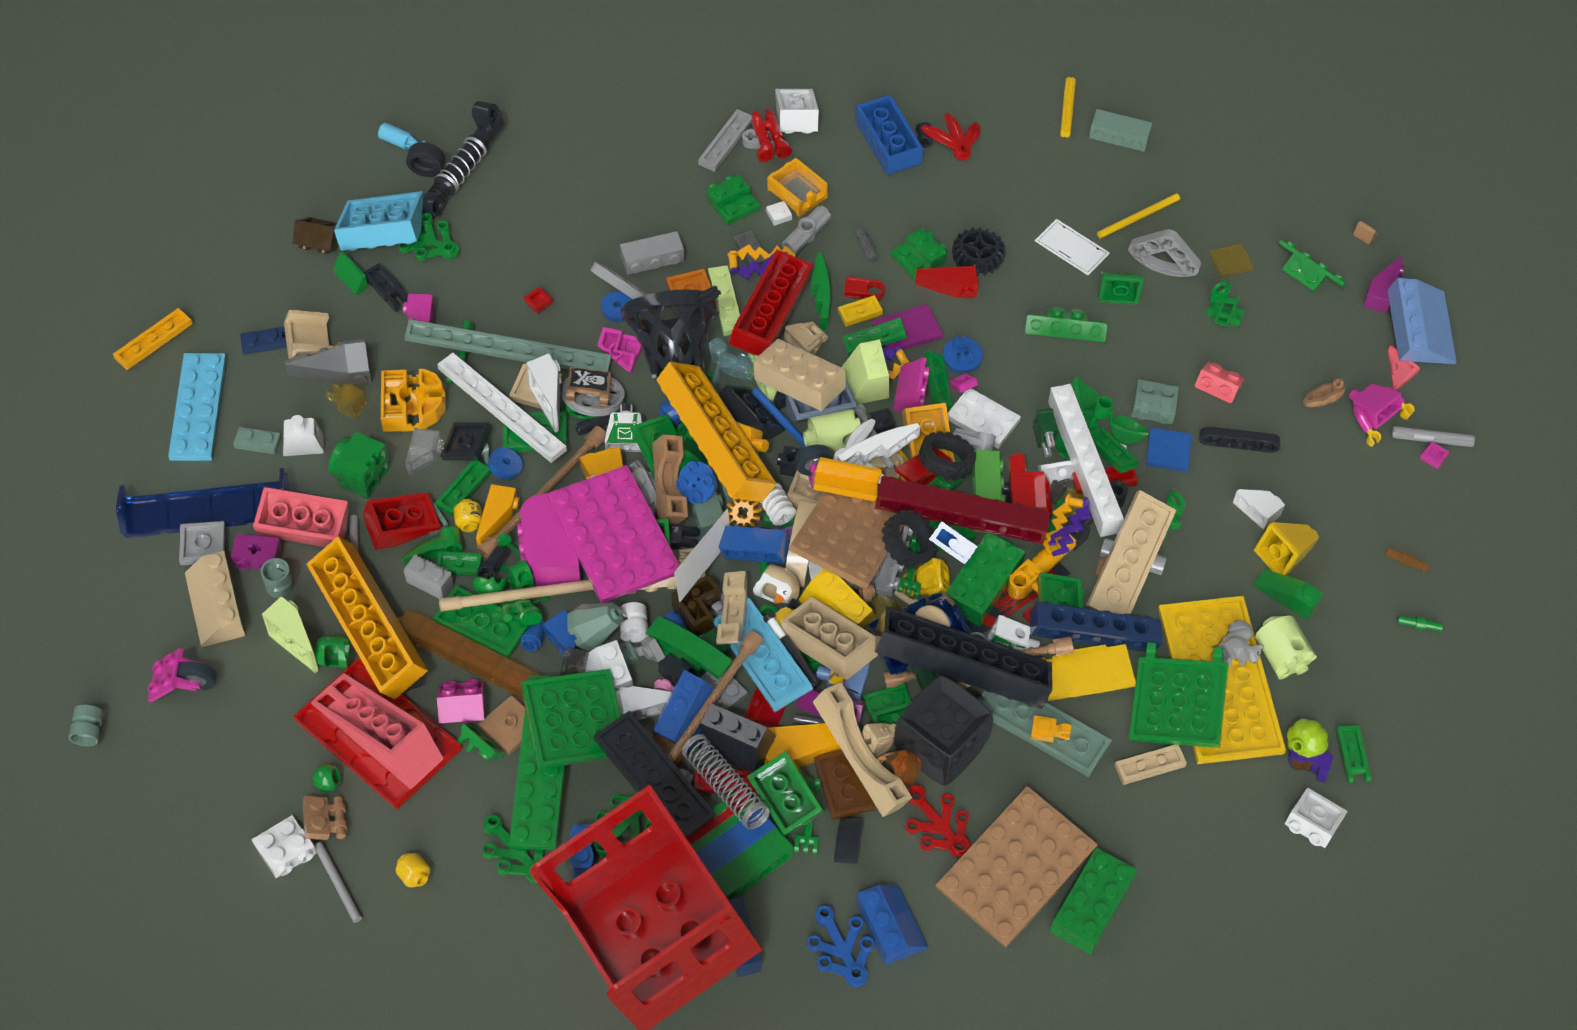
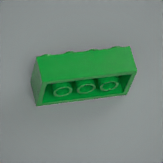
M987 532L946 591L943 607L981 627L1008 587L1010 575L1023 564L1025 551Z
M1096 847L1056 915L1050 933L1092 955L1132 885L1137 869Z

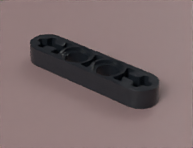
M1203 427L1199 434L1200 443L1207 446L1268 453L1280 450V437L1271 433Z

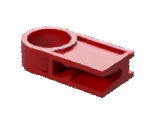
M847 276L843 297L865 299L875 295L877 300L880 301L884 297L885 286L878 280ZM870 288H878L881 292L872 294L868 290Z

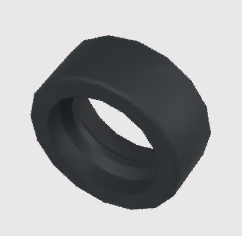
M427 142L414 143L409 148L406 158L407 167L415 174L424 177H434L440 174L445 161L443 151L439 147ZM418 157H425L432 160L433 162H425L420 160Z

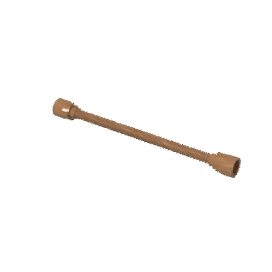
M595 426L584 438L586 441L583 443V446L535 495L549 493L571 468L580 461L579 457L584 456L593 448L597 449L605 441L606 432L601 427ZM521 510L503 529L493 537L488 536L478 546V552L485 559L489 557L497 545L500 546L497 542V537L502 533L509 534L521 522Z
M748 631L739 647L740 650L736 659H734L716 688H714L686 731L679 738L675 747L668 754L673 763L679 756V753H681L685 742L692 737L701 724L710 704H714L744 660L749 655L752 656L762 644L763 638L756 632Z
M1068 636L1053 639V643H1049L1046 646L1024 649V651L1021 650L1020 652L1032 656L1048 653L1055 654L1057 657L1073 654L1074 649L1072 639ZM901 669L883 672L886 689L897 687L916 678L940 675L923 669L916 670V672L911 671L910 673L907 671L902 672Z

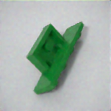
M1282 240L1278 242L1282 249L1292 255L1282 268V271L1315 293L1325 278H1327L1344 290L1346 288L1343 277L1337 273H1334V275L1327 271L1328 267L1321 262H1318V264L1313 262L1312 257L1304 251L1302 253L1295 250L1297 247L1288 240L1286 242Z
M1053 307L1052 309L1047 308L1046 315L1027 314L1025 333L1105 342L1108 324L1107 322L1088 320L1087 312L1079 309L1069 311L1060 307Z

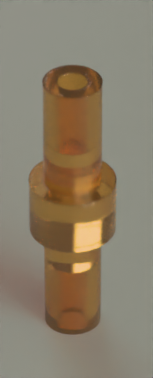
M1389 548L1386 556L1400 561L1402 565L1407 567L1412 566L1424 572L1429 567V564L1413 558L1414 555L1407 552L1403 554Z

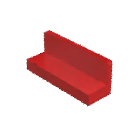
M933 450L940 458L952 462V459L941 450ZM918 455L897 466L895 472L906 481H914L923 485H928L937 477L933 475V472H928L925 469L926 467L921 465V459L918 458Z
M757 687L744 718L767 728L777 727L786 706L774 712Z

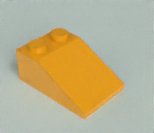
M946 403L905 408L902 411L904 426L916 423L920 426L919 436L908 443L911 458L919 454L921 444L926 435L928 436L931 432L937 433V431H942L943 433L950 432ZM939 449L947 456H949L952 459V462H955L953 452L945 449Z

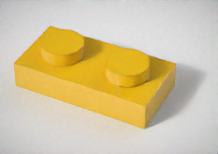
M874 295L838 307V314L845 327L881 316L883 309Z

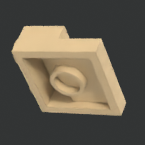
M797 470L787 496L797 512L799 500L817 503L824 492L812 491L808 476L800 474Z

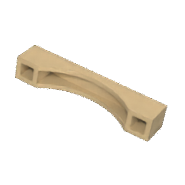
M838 683L824 689L813 703L882 817L900 810L912 797L902 780L884 768L867 747L857 725L853 701L843 684Z

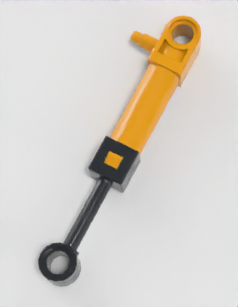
M1112 481L1110 485L1113 493L1117 494L1115 498L1119 508H1121L1125 504L1128 487L1122 481ZM1091 513L1090 519L1080 521L1083 530L1069 533L1074 541L1072 544H1067L1069 552L1072 549L1075 551L1088 539L1091 529L1089 525L1094 522ZM1069 520L1063 527L1072 525L1071 521ZM1061 536L1054 538L1057 545L1050 546V554L1044 547L1031 560L1027 559L1012 572L1007 588L1008 594L1012 598L1023 599L1032 590L1038 593V575L1040 572L1048 573L1069 553L1052 556L1053 551L1061 548L1057 540L1062 539Z

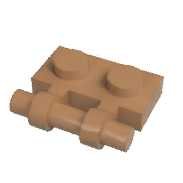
M304 796L302 804L306 839L328 840L330 833H336L338 839L346 837L347 822L344 820L346 805L343 803L342 797H335L333 799L334 804L328 805L327 797ZM329 816H335V821H329Z

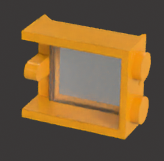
M797 158L787 162L776 172H772L767 177L768 191L774 193L791 207L798 217H801L828 198V183Z

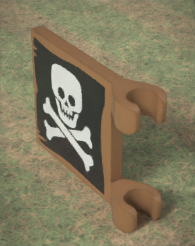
M570 367L566 401L574 402L575 392L599 395V406L607 407L611 372Z

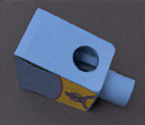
M870 662L848 680L829 668L820 665L817 670V677L828 681L827 688L842 683L851 698L861 700L870 670Z

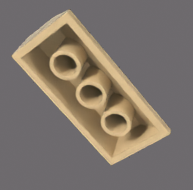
M220 551L202 556L185 572L201 647L244 637L245 632L225 552Z

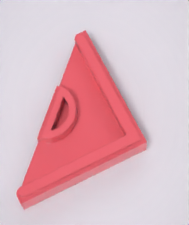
M1393 346L1389 347L1388 359L1392 388L1397 391L1419 372L1420 367L1412 361H1399L1397 349Z

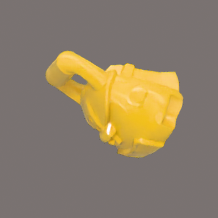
M932 558L916 569V582L921 583V595H928L933 598L945 595L950 587V572L947 564L942 559ZM907 572L902 576V578L906 579ZM912 590L908 596H913L914 591Z

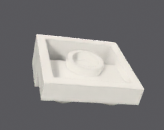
M1307 787L1291 811L1285 825L1289 826L1291 832L1295 834L1300 833L1309 838L1313 845L1326 848L1348 811Z
M292 815L251 839L275 878L287 875L295 866L308 862L317 854L314 845L310 839L305 838L304 830L300 828Z

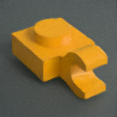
M1034 715L1031 739L1053 743L1054 737L1070 740L1072 725H1056L1057 719Z

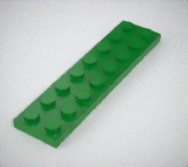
M529 675L528 680H535V679H542V678H549V677H556V676H537V675ZM526 708L509 846L515 849L555 850L557 848L565 765L544 769L538 768Z

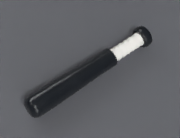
M770 612L764 616L763 621L770 625L778 639L809 680L812 688H818L821 681L789 635H786L775 619L776 614Z

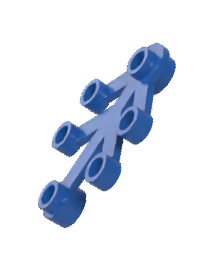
M826 905L818 907L815 912V921L818 925L826 927L835 946L824 943L818 936L812 935L807 939V948L813 952L819 951L840 958L845 964L843 966L832 963L830 957L823 955L818 958V969L822 972L829 971L844 976L847 984L852 987L863 986L868 979V972L864 966L869 952L873 950V939L869 936L861 938L859 945L861 950L856 962L851 956L857 935L863 928V920L858 916L850 919L849 932L844 942L833 921L834 912L832 908ZM826 911L829 915L823 917L820 913ZM859 922L860 926L854 927L852 923ZM813 940L817 941L818 945L811 946L810 942ZM864 942H869V943L871 944V946H870V947H864V946H863V943H864ZM827 961L829 965L824 967L821 966L820 962ZM857 971L860 973V976L854 977L852 973Z

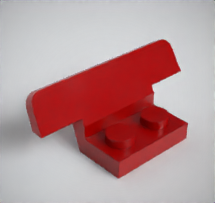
M1025 454L1011 455L1008 460L1011 503L1050 511V520L1053 514L1049 478L1044 471L1027 472Z

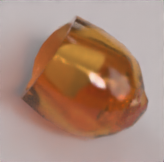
M907 750L889 752L877 758L881 765L885 760L892 766L894 775L902 780L905 787L909 786L920 775L921 760L918 756L913 755Z

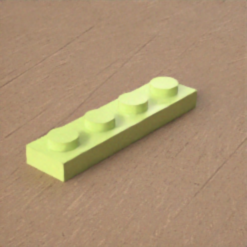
M728 265L708 268L711 287L717 286L718 290H721V295L717 299L723 336L731 335L740 313Z

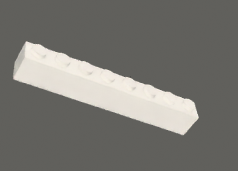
M1071 384L1052 387L1048 403L1050 408H1053L1056 424L1083 494L1090 501V512L1099 535L1104 537L1118 534L1124 518Z

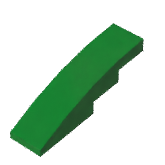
M818 252L811 280L810 295L816 296L815 312L821 313L819 328L827 331L830 312V283L823 255L821 252Z
M660 616L646 631L648 636L655 638L657 643L681 660L683 657L699 670L702 667L718 680L733 662V660L701 638Z

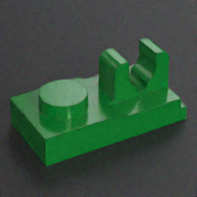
M463 724L461 726L462 735L457 742L464 745L469 740V746L466 748V751L474 752L478 748L480 750L479 754L487 760H500L505 752L476 726L471 724Z

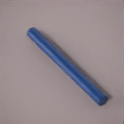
M758 387L755 388L752 394L793 438L805 448L803 435Z

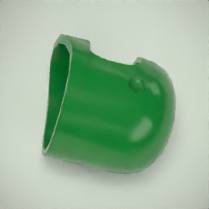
M325 635L320 637L314 648L316 662L322 667L337 666L340 669H347L350 655L348 636ZM329 656H331V657H338V658H336V659H329Z

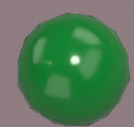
M322 764L314 770L312 782L319 791L331 792L340 785V771L336 766Z

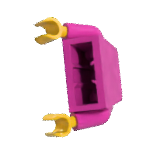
M1370 384L1363 391L1353 389L1349 395V399L1353 401V414L1362 430L1369 435L1366 442L1371 447L1375 444L1372 438H1375L1377 443L1381 440V434L1373 431L1372 428L1378 429L1398 411H1400L1399 414L1403 419H1408L1414 412V406L1409 403L1405 404L1401 393L1392 387Z

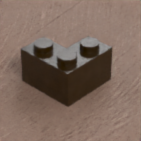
M709 574L698 579L680 602L678 591L671 593L672 608L676 613L680 614L692 634L699 637L704 632L713 629V616L708 609L712 608L714 603L720 601V589Z

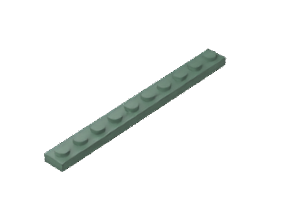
M411 319L408 321L405 333V341L522 362H529L550 354L553 360H557L560 368L570 370V367L608 372L611 355Z

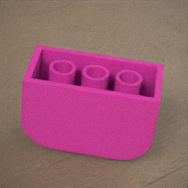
M548 493L530 497L522 505L520 512L521 523L517 524L521 561L524 560L529 566L534 586L580 581L578 557L548 499Z

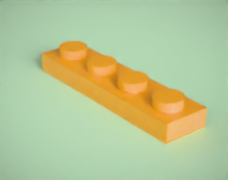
M177 308L113 353L114 359L126 370H129L191 326L192 320L182 310Z

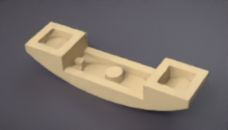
M799 500L790 545L817 503ZM788 550L785 568L797 577L800 587H804L809 561Z
M746 571L724 574L723 592L725 597L722 622L718 624L717 644L739 643L741 640L747 611Z

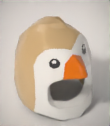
M773 564L767 567L761 579L753 588L756 596L772 601L774 604H789L792 598H798L800 591L797 577L786 568Z

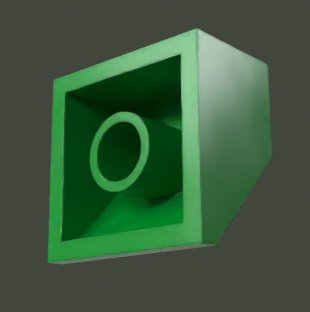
M1101 271L1098 281V302L1138 304L1144 282L1143 275L1132 272Z

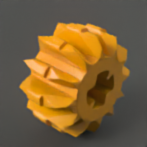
M732 499L734 503H727V506L732 509L728 510V514L732 515L729 519L730 523L735 520L737 521L735 525L740 526L742 523L743 527H748L749 523L750 526L754 527L756 525L754 520L759 521L761 519L756 514L762 511L760 507L755 508L759 503L758 501L752 503L749 500ZM741 507L748 509L747 516L739 513Z

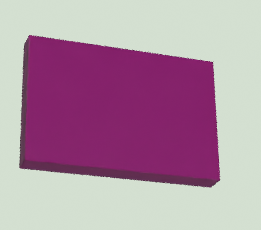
M928 304L872 320L873 327L901 317L907 338L882 346L884 348L895 349L901 345L906 350L943 338V333Z

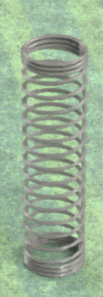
M698 734L688 739L682 748V755L693 765L710 787L714 789V792L722 798V801L726 803L747 829H755L762 825L769 816L768 806L761 802L756 793L752 792L748 784L744 783V779L740 778L739 774L735 772V769L731 768L730 764H727V760L723 759V756L719 754L718 750H715V747L711 745V742L703 734ZM699 739H704V741L694 746L689 755H686L692 743ZM704 743L696 753L692 754L697 746ZM713 752L707 760L700 763L708 753ZM717 756L713 763L705 767L709 760ZM721 761L714 770L708 772L714 764ZM725 766L719 774L712 777L719 768ZM726 771H729L724 778H722L721 780L717 781V779H718L723 773H725ZM733 775L730 781L721 786L728 777ZM737 780V782L730 789L726 790V788L732 782ZM741 785L734 794L730 795L737 786ZM725 787L722 792H719L720 788ZM745 790L739 798L734 800L741 791ZM729 791L727 797H723V794ZM749 795L743 803L738 805L745 796ZM753 800L747 808L743 809L749 801ZM741 806L740 810L736 811V807ZM763 808L756 817L748 820L755 811ZM746 810L744 816H740V812ZM764 811L763 815L756 822L752 824H747V822L753 821L756 818H758Z

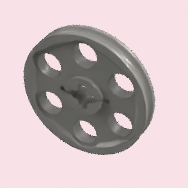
M569 377L563 383L562 399L569 408L578 413L588 416H606L618 411L620 405L623 404L624 389L613 377H610L609 392H616L617 394L609 393L608 403L611 405L607 407L599 406V395L575 392L577 396H575L574 402H567L566 395Z

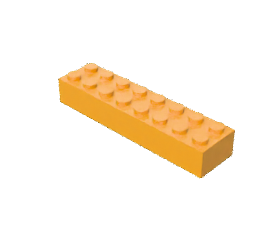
M669 362L656 380L661 386V390L670 400L671 406L677 411L680 420L686 425L689 434L698 444V448L707 458L708 464L714 469L718 479L725 486L728 495L732 499L763 502L777 483L700 366Z
M337 536L306 565L380 693L396 699L428 670L354 545Z

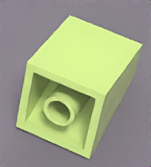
M880 339L860 343L841 367L845 369V378L856 404L889 398V374Z

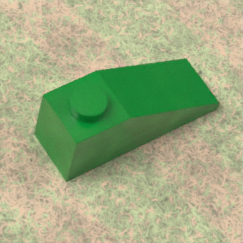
M1266 569L1263 570L1252 585L1305 620H1308L1318 608L1324 595L1323 592L1305 581Z

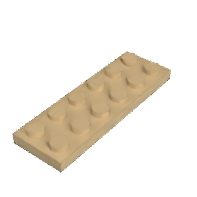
M1141 490L1136 492L1088 599L1087 607L1095 611L1131 614L1176 512L1174 508Z

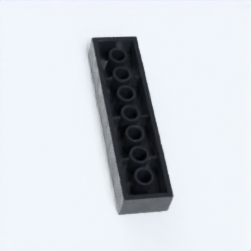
M887 605L877 623L874 652L884 657L899 660L904 664H910L925 671H931L963 682L966 685H972L987 692H993L1007 699L1016 700L1039 709L1043 708L1053 690L1052 662Z

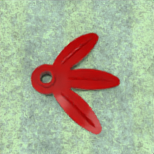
M945 113L944 118L951 135L936 127H921L922 131L932 139L953 148V156L960 161L966 160L971 156L970 146L978 139L981 131L980 124L974 122L963 136L960 124L949 113Z

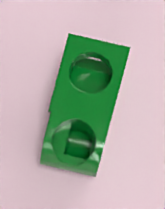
M524 560L507 568L509 574L507 583L511 590L522 589L526 585H528L527 588L534 587L531 570Z

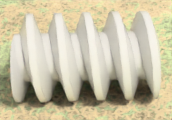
M779 483L776 484L765 500L760 502L775 526L787 523L796 515V509Z

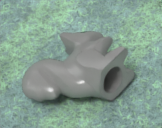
M1238 620L1231 623L1228 628L1230 633L1223 637L1222 642L1218 646L1223 647V663H1228L1230 667L1232 660L1236 658L1242 666L1245 665L1247 660L1253 664L1257 663L1264 645L1250 646L1247 643L1253 636V629L1247 622Z

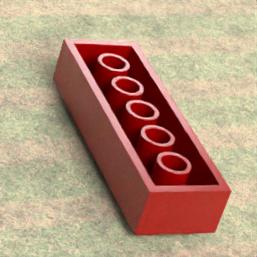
M776 249L732 329L729 345L757 357L778 339L805 289L813 264Z

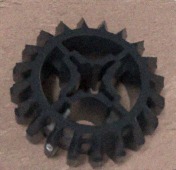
M973 227L970 231L965 229L963 234L959 233L953 242V261H956L957 267L975 266L977 276L979 273L986 276L987 271L993 273L995 269H999L1000 264L1004 261V242L1001 241L1000 236H996L995 231L990 233L988 228L985 231L981 230L980 227L978 230H975Z

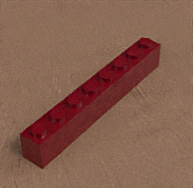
M885 476L881 477L875 509L894 513L902 510H913L914 513H920L923 519L926 518L931 521L943 522L945 524L1039 544L1044 543L1050 518V511L1040 508L1026 507L1021 504L1007 503L998 499L984 498L978 495L960 493L956 490H946L936 486H927L914 481H904Z

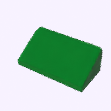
M340 252L333 272L355 295H358L368 288L366 275L344 252Z

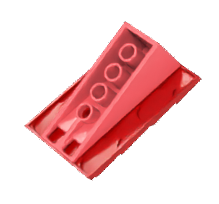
M360 658L354 661L293 716L295 721L306 732L320 742L324 748L350 768L354 774L368 784L373 791L396 810L412 797L421 786L427 783L438 770L443 768L454 755L462 750L460 743L402 694L394 699L380 693Z

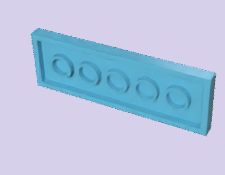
M184 353L168 455L170 461H212L227 359L225 353Z
M747 598L746 620L739 643L729 644L737 657L740 650L739 647L748 631H754L763 638L760 647L752 656L749 655L744 660L742 666L773 711L776 712L813 688L771 627L763 621V616L751 599ZM722 614L713 619V624L717 630L718 624L722 622Z

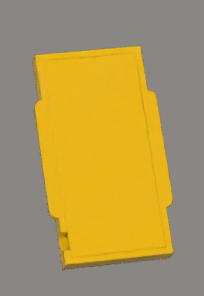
M1126 644L1111 647L1099 645L1075 649L1073 654L1052 656V659H1047V661L1052 662L1053 689L1048 697V701L1135 687L1136 685Z

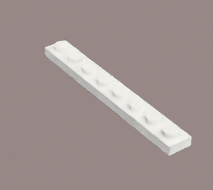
M452 353L438 363V369L550 463L567 451L566 445L457 355Z

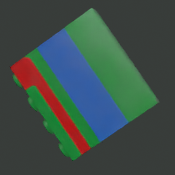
M741 791L734 800L739 798L745 791ZM745 796L738 805L743 803L749 796ZM753 800L749 801L743 809L747 808ZM723 801L718 805L714 804L710 807L716 814L715 818L687 838L729 900L741 896L793 857L794 847L769 818L759 827L747 829ZM741 806L736 807V811H739ZM761 809L755 811L748 820L756 817L761 812ZM746 810L740 812V816H744ZM763 812L758 818H756L753 821L747 822V824H752L756 822L763 815Z

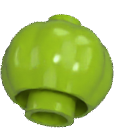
M1300 719L1287 731V746L1289 750L1293 749L1299 756L1310 758L1323 754L1328 749V733L1316 720Z

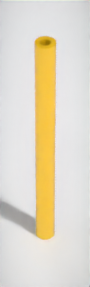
M1178 193L1171 195L1098 231L1097 236L1100 239L1179 201L1180 196Z

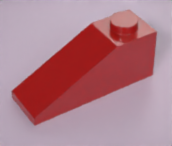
M976 267L916 269L915 285L955 298L977 297L978 280Z

